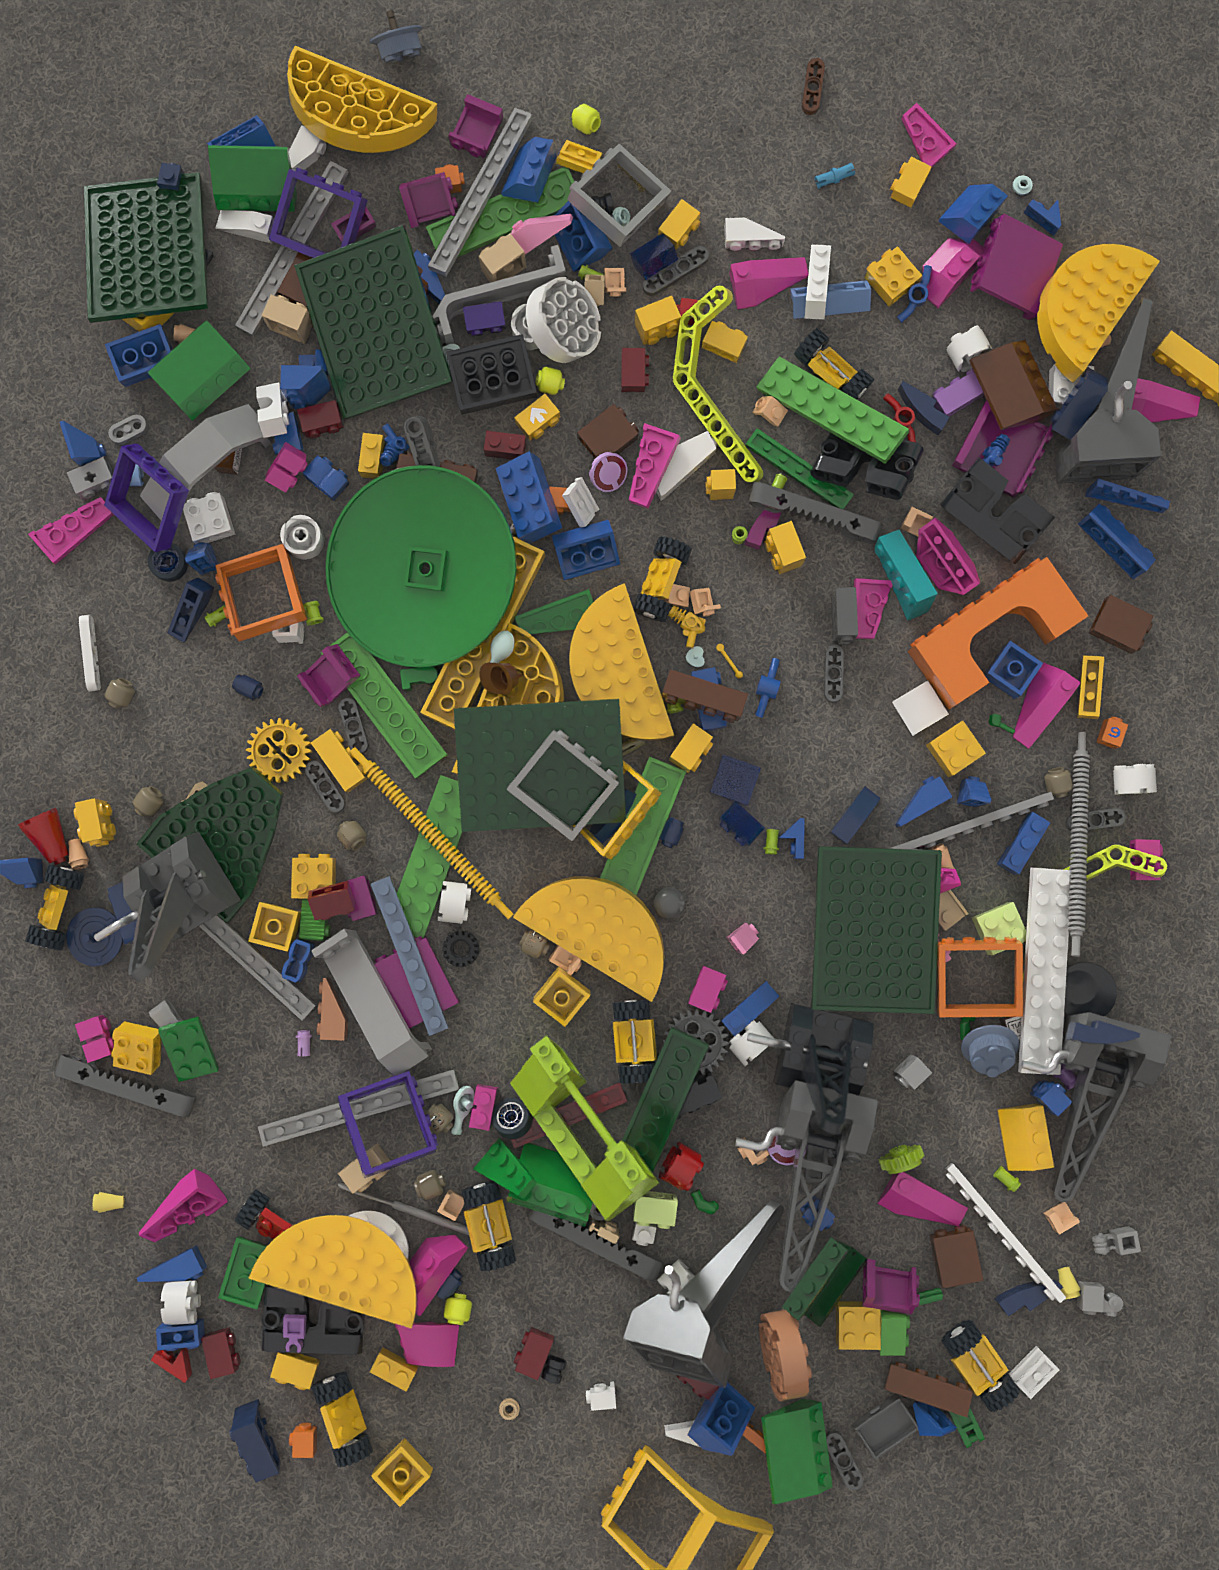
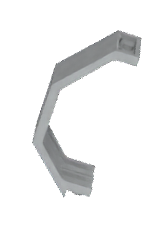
M247 404L206 418L162 456L159 464L167 469L190 492L195 483L232 452L257 442H261L267 448L271 442L268 437L263 438L258 423V414ZM150 477L140 497L162 521L170 494Z

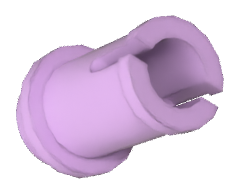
M310 1030L298 1031L296 1038H298L297 1056H310V1038L312 1037Z

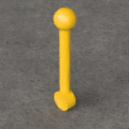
M718 644L716 646L717 651L721 652L736 673V678L741 679L743 673L738 671L726 654L724 645Z

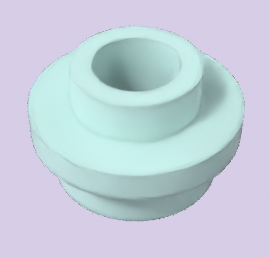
M1024 175L1018 176L1013 182V190L1018 195L1028 194L1033 186L1031 179ZM1023 182L1026 184V186L1023 187L1020 183Z
M617 207L613 210L612 218L624 227L630 221V213L626 208Z

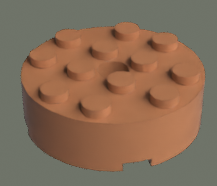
M785 1309L761 1314L760 1320L763 1323L759 1324V1337L766 1373L770 1372L771 1374L770 1385L775 1397L781 1402L807 1396L809 1393V1378H812L810 1366L806 1362L808 1349L807 1345L802 1343L798 1330V1320Z

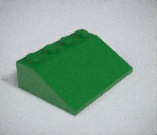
M208 145L212 189L217 210L277 211L288 170L292 169L288 147ZM296 187L288 212L295 211L297 200Z
M205 320L147 373L186 416L193 421L251 368L214 327Z
M524 1144L519 1160L533 1176L537 1184L524 1199L509 1191L507 1202L585 1226L593 1201L560 1153L534 1144Z
M801 1399L761 1417L772 1504H780L818 1495L833 1487L822 1402Z

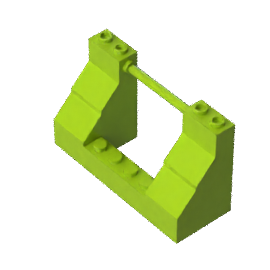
M546 1036L530 1048L533 1053L532 1056L522 1066V1069L510 1084L581 1183V1186L604 1219L610 1221L660 1182L635 1148L623 1141L618 1144L615 1142L578 1090L587 1083L586 1079L565 1050ZM570 1095L575 1099L608 1146V1152L605 1153L606 1158L598 1167L555 1108L556 1105Z

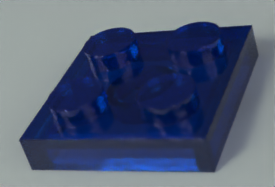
M723 755L710 793L748 806L761 768Z

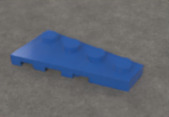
M1099 478L1087 488L1085 495L1086 497L1158 513L1165 512L1169 508L1170 501L1165 500L1161 496H1152Z

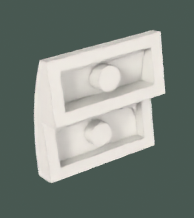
M929 681L924 682L892 702L912 736L949 715Z

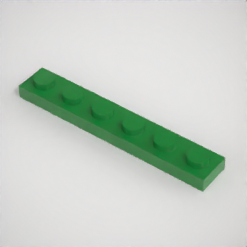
M758 428L745 445L834 507L844 510L854 495L843 486L813 478L810 474L812 465Z

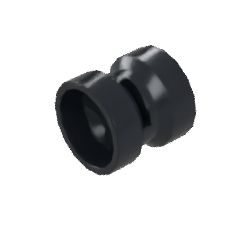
M606 193L602 197L597 195L591 197L608 214L613 213L614 206L611 193Z
M548 1355L546 1360L547 1366L543 1370L541 1377L548 1382L560 1384L562 1380L561 1373L565 1369L567 1361L553 1355Z

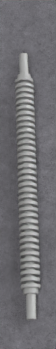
M1086 732L1078 733V750L1073 755L1072 835L1070 850V874H1072L1070 879L1072 880L1069 881V890L1071 891H1069L1068 914L1070 916L1068 917V932H1070L1072 937L1073 957H1080V941L1085 932L1084 917L1086 915V902L1084 901H1086L1087 871L1085 870H1087V809L1089 804L1088 779L1090 755L1086 751Z

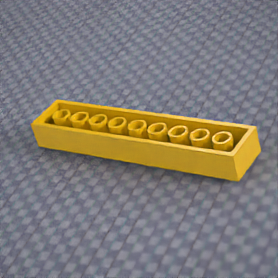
M515 537L513 539L517 561L516 580L509 606L502 620L491 635L476 649L455 661L443 665L420 712L423 716L454 731V708L472 707L482 686L479 676L480 668L484 663L491 661L492 640L499 632L506 631L509 623H513L545 559V552Z

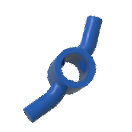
M924 265L921 282L910 288L908 293L909 305L897 316L901 323L914 312L916 307H920L926 302L928 297L927 286L930 281L932 266ZM914 291H921L924 294V298L922 300L913 299Z
M777 658L772 659L768 676L761 675L756 694L761 695L756 712L758 717L763 718L769 698L775 700L781 681L775 679L780 662Z

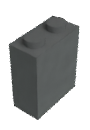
M856 587L836 588L831 595L832 642H838V645H849L858 636Z

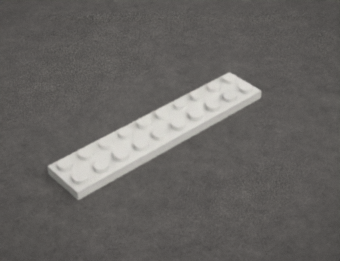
M1030 868L1023 982V1017H1021L1018 1072L1041 1074L1021 1068L1022 1061L1026 1060L1046 1066L1050 1064L1052 1057L1057 1052L1062 1051L1069 937L1068 917H1070L1068 915L1069 891H1071L1069 890V881L1072 880L1070 879V875H1072L1070 870ZM1058 1064L1057 1069L1049 1074L1060 1075L1061 1064Z

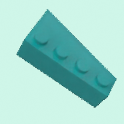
M900 530L878 537L874 547L875 553L879 557L889 581L892 582V588L907 621L929 612L938 593Z

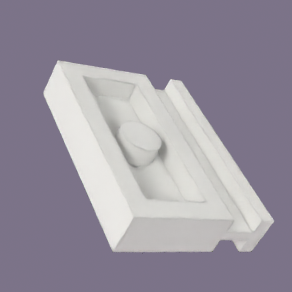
M582 477L576 478L575 482L571 483L562 495L579 527H586L595 516V512L599 511Z
M1035 1346L1009 1375L1016 1385L1032 1399L1059 1369Z

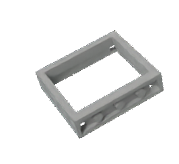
M618 144L614 149L610 148L602 160L599 158L594 163L591 171L586 170L579 182L575 181L570 186L571 192L567 200L621 247L667 201L671 190L624 147ZM613 161L617 162L654 196L624 227L582 191Z
M553 730L510 783L507 790L569 840L573 841L619 784L618 780H616L618 776L610 769L605 771L601 768L600 765L602 763L594 756H591V758L584 754L586 750L578 743L571 744L568 741L569 736L561 730L558 732ZM554 740L610 783L573 829L518 786Z

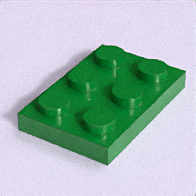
M199 1017L159 1027V1035L178 1082L218 1072L217 1061Z
M240 1236L236 1238L218 1296L219 1299L258 1310L266 1284L249 1279V1276L258 1258L268 1246L267 1244Z

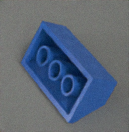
M1100 503L1078 523L1132 579L1146 572L1156 560L1153 557V553L1148 548H1144L1139 543L1138 538L1134 534H1130L1125 529L1124 524L1120 520H1116L1111 515L1110 510Z

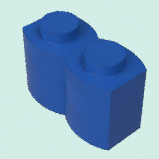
M317 455L302 474L326 496L335 501L349 485L348 476L342 470L338 469L336 471L332 468L333 463L325 456L321 458Z
M296 939L289 949V959L285 962L282 969V978L295 983L301 982L304 979L308 969L307 962L313 956L311 950L315 948L314 943L303 939Z

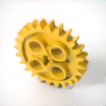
M278 718L277 723L270 719V725L262 722L263 729L256 727L258 733H251L254 740L247 741L252 745L251 748L246 749V751L251 752L247 759L253 760L249 766L257 767L256 769L262 772V775L268 776L270 782L273 781L274 777L277 783L281 782V778L288 782V776L295 780V773L297 772L302 775L303 773L300 768L307 767L304 762L311 761L307 757V754L312 753V750L307 749L311 742L305 741L309 736L307 734L301 735L304 729L302 727L297 729L298 724L295 722L290 726V720L288 719L284 724L281 718ZM283 732V740L277 742L276 734ZM267 738H270L276 746L281 748V751L292 761L291 764L282 755L277 753V750L267 741ZM268 745L269 753L263 756L261 749ZM292 746H296L298 749L294 756L289 754V749ZM277 760H282V768L276 770L274 766L275 762Z

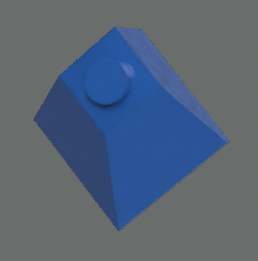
M65 421L59 422L70 457L80 467L107 455L104 445L100 444L93 437Z
M18 858L0 860V874L15 884L24 885V888H36L38 883H44L42 859Z

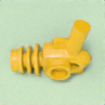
M673 605L668 616L671 619L675 617L674 621L678 619L677 624L681 621L680 627L684 629L683 635L688 636L686 647L693 649L696 635L705 631L704 624L706 620L697 617L690 611L685 615L686 610L682 613V609L678 611L679 607Z

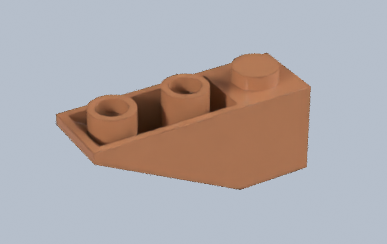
M323 978V982L319 984V994H322V1002L318 1004V1014H321V1022L317 1024V1035H320V1040L344 1041L347 1039L348 1017L330 978Z

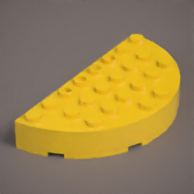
M295 46L291 52L288 61L287 77L292 108L301 123L311 133L333 146L363 153L393 151L420 139L437 121V103L300 47Z
M1094 245L1070 256L1047 282L1040 296V307L1037 312L1039 334L1047 354H1051L1056 362L1054 365L1071 382H1074L1085 371L1160 262L1158 259L1144 251L1125 245Z
M624 583L597 598L579 620L572 637L569 655L573 685L580 701L619 699L621 736L649 741L674 737V733Z
M509 623L506 631L511 632L514 637V649L509 657L499 663L512 664L517 673H522V677L519 678L518 685L507 695L493 694L484 688L477 707L564 702L563 683L553 658L531 634ZM457 760L452 770L456 775H458Z
M589 876L564 878L538 890L524 902L513 916L514 919L651 1002L653 1001L664 969L663 939L654 916L642 900L627 888L603 878Z
M328 1215L311 1218L293 1225L277 1236L265 1248L249 1276V1279L411 1329L413 1327L416 1315L417 1292L409 1261L399 1245L387 1233L374 1224L359 1218Z

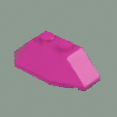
M948 238L924 264L932 266L930 281L927 286V300L939 308L978 266L977 262L985 248L976 240H972L968 244L962 239Z
M934 518L918 530L916 557L938 589L964 595L980 584L975 564L953 532L937 518Z
M456 1235L426 1238L409 1261L416 1284L417 1316L422 1315L468 1249Z

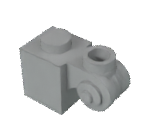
M1129 1226L1110 1229L1109 1234L1098 1233V1235L1092 1237L1093 1246H1095L1094 1251L1098 1254L1106 1255L1112 1249L1119 1255L1141 1252L1137 1231Z
M1078 1281L1081 1290L1079 1291L1080 1296L1077 1297V1307L1083 1313L1096 1315V1312H1104V1315L1114 1317L1123 1308V1301L1116 1294L1110 1292L1104 1297V1286L1100 1283Z

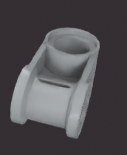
M168 999L163 1000L149 1011L151 1018L159 1027L183 1021L176 1008Z

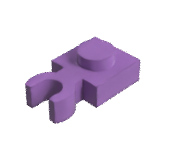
M285 1314L283 1317V1338H289L286 1344V1351L289 1352L292 1344H295L297 1352L300 1353L303 1348V1341L301 1339H304L306 1336V1315Z

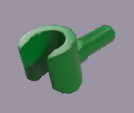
M990 715L989 725L1000 727L1011 734L1015 732L1013 728L1001 723V715Z

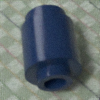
M238 674L232 683V689L236 693L251 700L260 698L264 690L261 682L247 675Z
M669 817L659 837L662 840L661 844L672 848L673 845L677 846L684 830V823Z
M454 1268L436 1295L442 1300H446L447 1297L450 1298L463 1283L461 1279L463 1275Z

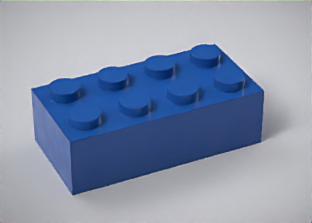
M529 451L496 468L510 515L520 540L530 544L563 528L540 458Z

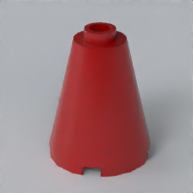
M56 807L18 824L20 830L49 863L54 862L57 865L66 860L65 856L68 855Z

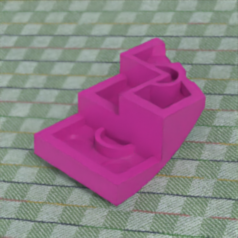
M414 1322L411 1329L395 1324L401 1338L400 1344L404 1349L406 1363L430 1367H454L459 1325Z

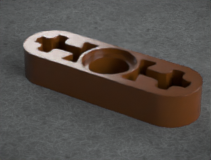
M819 58L811 59L807 66L802 99V110L807 115L815 114L820 105L825 64ZM814 65H817V66H818V71H817V75H816V76H813V72H814V68H813V67H814ZM815 83L818 85V89L811 91L808 85ZM810 97H814L812 108H809L808 105Z

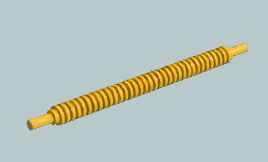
M354 747L349 753L363 766V773L369 779L371 778V782H375L374 785L378 786L379 790L382 789L381 792L387 798L389 797L390 801H393L392 804L396 805L397 809L400 808L399 811L401 813L404 812L403 815L407 816L408 820L412 819L410 823L414 824L415 828L420 826L417 830L419 832L422 831L421 834L423 836L426 834V839L430 838L428 842H433V847L438 845L435 849L437 851L440 850L439 853L441 855L445 853L443 857L447 858V862L452 860L450 865H455V870L460 868L457 872L459 874L463 872L461 874L462 877L467 876L464 879L465 881L470 879L469 885L474 883L473 889L478 887L475 891L477 893L481 891L479 894L481 897L485 895L483 897L484 901L489 899L486 902L487 904L495 905L507 919H510L514 914L500 900V893L496 892L494 894L496 889L493 888L491 890V884L487 886L489 881L483 882L484 876L479 878L482 874L480 872L476 874L478 870H472L474 868L473 865L469 867L470 861L465 863L466 857L461 859L463 854L458 855L460 851L458 849L454 851L456 847L452 846L451 842L447 844L449 839H444V834L440 836L442 832L440 830L437 831L438 828L434 827L433 823L429 824L431 820L427 819L426 815L422 817L424 813L422 811L419 812L420 809L416 808L415 804H412L413 801L409 800L408 796L405 797L406 794L404 792L401 793L402 790L398 789L397 785H394V781H391L390 777L387 778L388 775L386 773L383 774L384 771L380 770V767L376 766L375 762L368 761Z

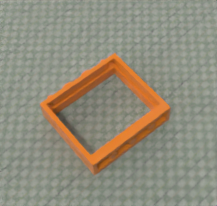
M283 544L215 565L217 570L215 579L217 584L221 586L219 595L226 607H223L226 618H229L230 621L228 629L231 636L234 635L239 642L307 620L290 555ZM280 561L293 610L241 627L228 577Z
M947 937L942 939V941H938L936 972L938 1016L1023 1017V943L1017 940V938L1004 937V940H996L995 937H984L983 940L963 937L962 940H954V938ZM1015 950V1004H946L945 951Z

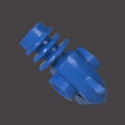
M387 423L382 427L387 435L385 438L387 445L380 458L381 464L386 467L398 460L399 454H403L409 449L405 438L402 436L397 437Z
M1000 434L996 437L991 446H988L983 451V460L991 467L1000 465L1003 460L1002 454L1006 452L1010 438L1005 434Z

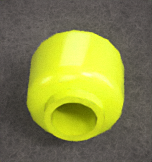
M586 104L578 106L572 112L574 128L588 135L596 132L601 124L599 112Z
M550 367L538 370L535 386H538L540 392L556 395L559 390H563L565 379L562 378L560 370Z
M454 1293V1297L446 1299L443 1315L448 1320L447 1323L464 1325V1322L470 1320L472 1302L466 1299L467 1295Z

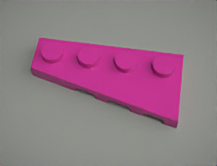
M644 423V432L640 441V452L636 461V472L633 476L629 501L648 509L681 438L675 433Z

